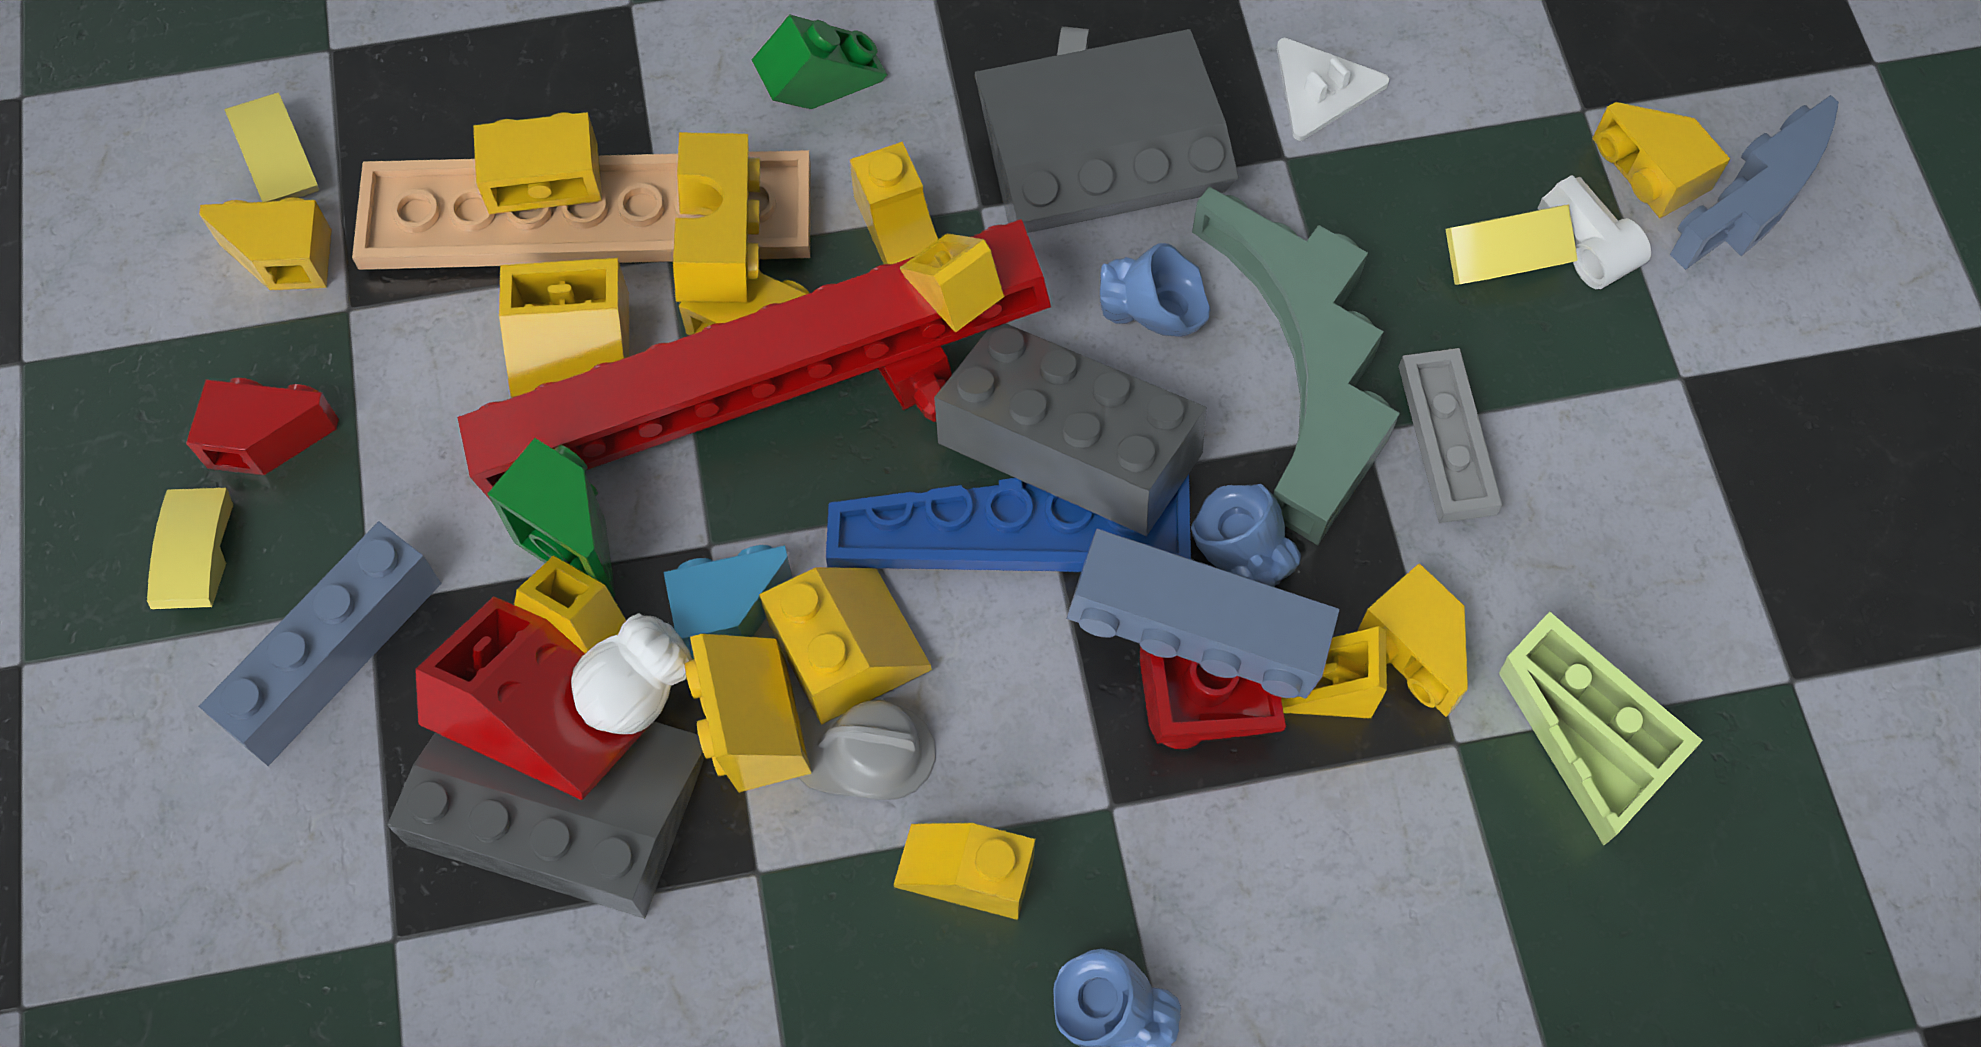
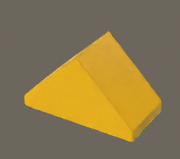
M947 233L900 267L906 279L955 332L1004 297L991 250L984 239Z
M1377 626L1333 637L1322 678L1306 699L1299 696L1295 698L1281 697L1283 712L1372 718L1387 690L1386 630Z

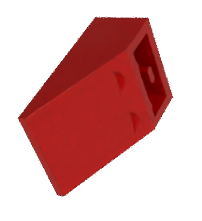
M495 596L415 669L418 723L420 726L580 800H583L647 729L645 728L634 734H617L600 731L587 725L576 709L571 685L573 670L585 653L547 619Z

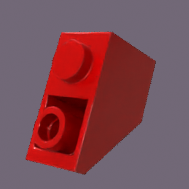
M233 378L230 382L206 380L186 444L207 469L266 475L335 431L339 418L324 395L306 385L292 384L285 389L263 386L256 381L246 378Z

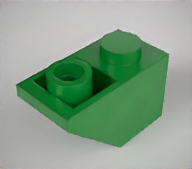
M791 14L751 59L773 101L811 110L881 83L888 75L876 55L878 49L875 43L863 32L858 30L849 31L831 26L821 20L812 21Z

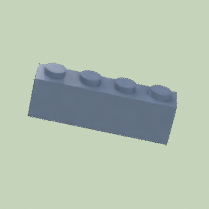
M378 521L198 707L264 764L269 766L442 583L420 552Z
M1096 529L1066 619L1078 622L1083 630L1095 636L1113 637L1116 635L1140 643L1143 650L1155 656L1165 658L1179 656L1200 663L1205 671L1215 676L1224 678L1239 676L1262 684V688L1275 696L1283 698L1299 696L1306 699L1322 678L1339 609Z

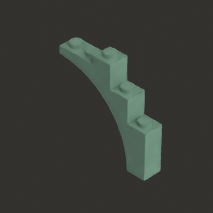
M1209 186L1197 201L1192 233L1224 254L1257 287L1278 319L1294 358L1300 394L1298 440L1293 457L1275 488L1273 496L1281 508L1284 525L1314 544L1319 545L1389 441L1400 414L1390 408L1388 403L1379 395L1370 391H1361L1355 387L1374 360L1384 332L1375 327L1361 313L1347 311L1342 308V305L1360 280L1368 252L1359 248L1349 237L1342 234H1334L1320 225L1317 226L1306 241L1298 237L1287 225L1272 222L1250 210L1239 198L1232 195H1224Z

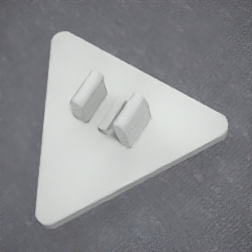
M1282 38L1278 41L1277 54L1291 130L1294 139L1298 141H1303L1385 90L1388 86L1389 77L1384 73L1288 38Z

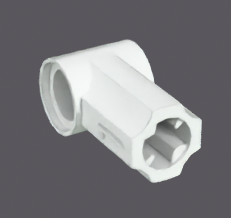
M1569 176L1557 183L1541 199L1538 210L1569 204L1578 259L1573 264L1581 279L1588 286L1594 289H1602L1650 260L1651 246L1642 228L1628 218L1618 221L1581 177Z

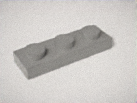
M1460 348L1402 356L1398 367L1438 522L1445 523L1497 515L1502 507V502Z

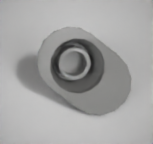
M883 700L865 701L851 707L844 714L822 725L812 706L806 708L799 715L811 774L797 778L809 788L828 794L892 800L900 799L915 792L929 778L935 762L934 739L927 724L909 709Z

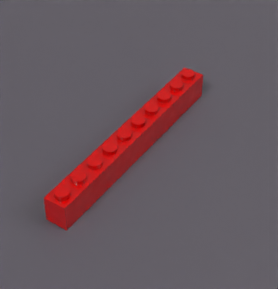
M1020 219L1005 225H994L988 227L980 234L971 236L984 239L990 248L1004 297L957 332L946 323L900 270L901 266L914 257L894 264H883L873 268L869 273L837 284L820 286L812 293L783 303L766 305L755 313L726 323L709 325L701 332L669 343L652 345L644 352L615 362L598 364L591 368L590 371L558 382L541 384L533 391L504 401L487 403L476 411L457 417L469 476L490 500L488 492L534 438L554 450L558 445L567 447L585 462L588 467L587 470L1048 309L1051 307L1044 276L1023 221Z

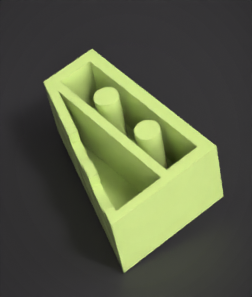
M1551 612L1507 656L1499 672L1500 677L1603 845L1608 843L1622 830L1703 741Z

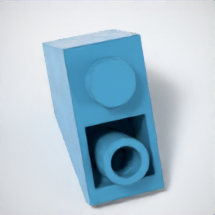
M755 545L742 550L738 556L716 561L708 558L692 559L682 563L676 570L664 572L674 629L686 644L691 657L694 659L690 640L691 636L699 634L754 636L766 619L759 594L792 579L785 545L775 548L769 545Z

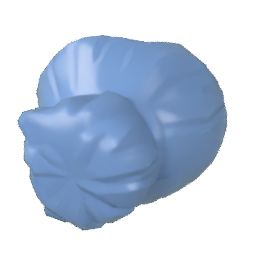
M1158 243L1143 253L1137 260L1125 257L1115 259L1108 264H1103L1101 267V309L1103 316L1116 324H1127L1135 320L1148 330L1162 336L1183 337L1198 331L1209 319L1211 309L1205 294L1199 267L1185 258L1170 244Z
M1262 484L1245 486L1227 485L1217 488L1205 499L1197 517L1192 523L1191 531L1196 545L1206 559L1218 569L1275 587L1284 578L1291 575L1300 564L1301 554L1296 544L1285 537V525L1281 508L1273 494Z
M1103 948L1091 950L1068 961L1059 970L1053 988L1055 1020L1059 1031L1070 1042L1080 1047H1171L1172 1043L1176 1041L1181 1019V1005L1178 998L1166 989L1152 987L1145 974L1123 954Z

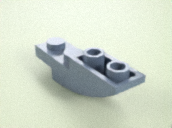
M1830 95L1812 109L1803 105L1786 119L1780 128L1781 131L1771 137L1769 134L1764 133L1756 138L1742 153L1741 158L1745 163L1735 180L1718 197V203L1710 209H1707L1704 205L1697 207L1679 224L1677 230L1681 233V236L1670 255L1686 270L1725 241L1740 256H1743L1760 242L1781 220L1816 169L1830 140L1839 102Z

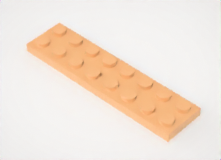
M809 150L749 152V157L760 158V192H749V200H759L760 227L759 235H748V243H759V259L810 258L811 161ZM678 154L599 156L602 201L495 214L488 213L477 187L475 159L367 161L362 164L352 258L359 270L500 266L618 258L619 263L673 261L675 218L704 217V215L680 214L677 181Z

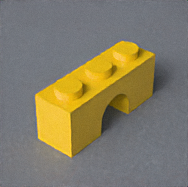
M679 132L677 166L680 214L704 215V217L675 218L673 269L676 302H747V279H759V243H748V235H759V200H749V192H760V158L749 157L748 134Z

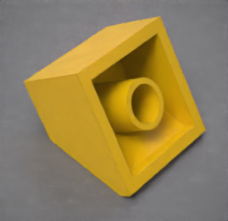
M815 567L759 594L769 627L821 725L844 714L855 705L870 701L932 670L930 662L877 568Z

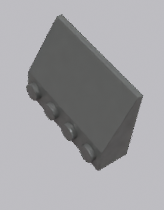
M1191 29L975 72L1007 221L1011 223L1022 219L1027 233L1199 198L1209 186L1223 193L1239 178L1226 121Z
M653 722L583 800H580L440 734L434 733L413 764L387 826L407 846L645 919L705 756L698 734Z

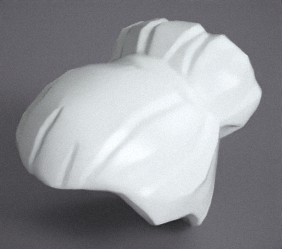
M640 613L629 617L621 626L618 635L611 636L597 643L580 658L575 666L571 685L575 706L579 715L582 716L587 725L600 731L617 734H634L642 731L653 723L661 713L668 699L671 685L686 679L685 663L693 659L689 649L674 628L654 616H643Z

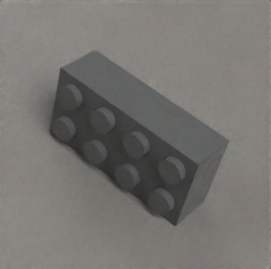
M1007 323L987 330L934 397L938 444L1145 536L1151 531L1203 454L1206 406Z

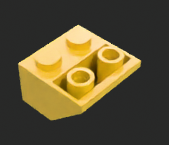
M618 258L500 265L499 320L511 398L533 391L541 384L558 382L590 371L591 368L598 364L615 362L629 357V291Z
M715 634L691 636L690 640L694 659L685 663V672L691 694L694 699L700 698L706 719L697 721L700 744L705 758H712L717 775H727L740 793L811 774L786 658L777 640L773 638Z

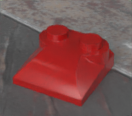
M1140 646V666L1148 722L1157 744L1163 743L1174 749H1188L1196 746L1202 740L1282 732L1286 728L1281 697L1265 691L1262 688V684L1239 676L1233 678L1215 676L1205 671L1200 663L1179 656L1171 658L1155 656L1146 652Z

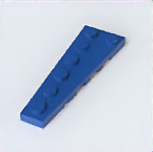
M1189 474L1147 536L1033 485L1021 482L1017 478L999 480V485L965 489L962 485L935 488L924 493L905 492L831 502L828 506L827 568L1081 572L1096 529L1191 560Z

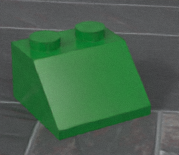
M534 438L488 492V496L516 545L544 563L553 555L604 584L614 598L616 595L606 521L596 499L598 491L589 482L585 473L588 467L577 454L567 447L558 445L554 450Z

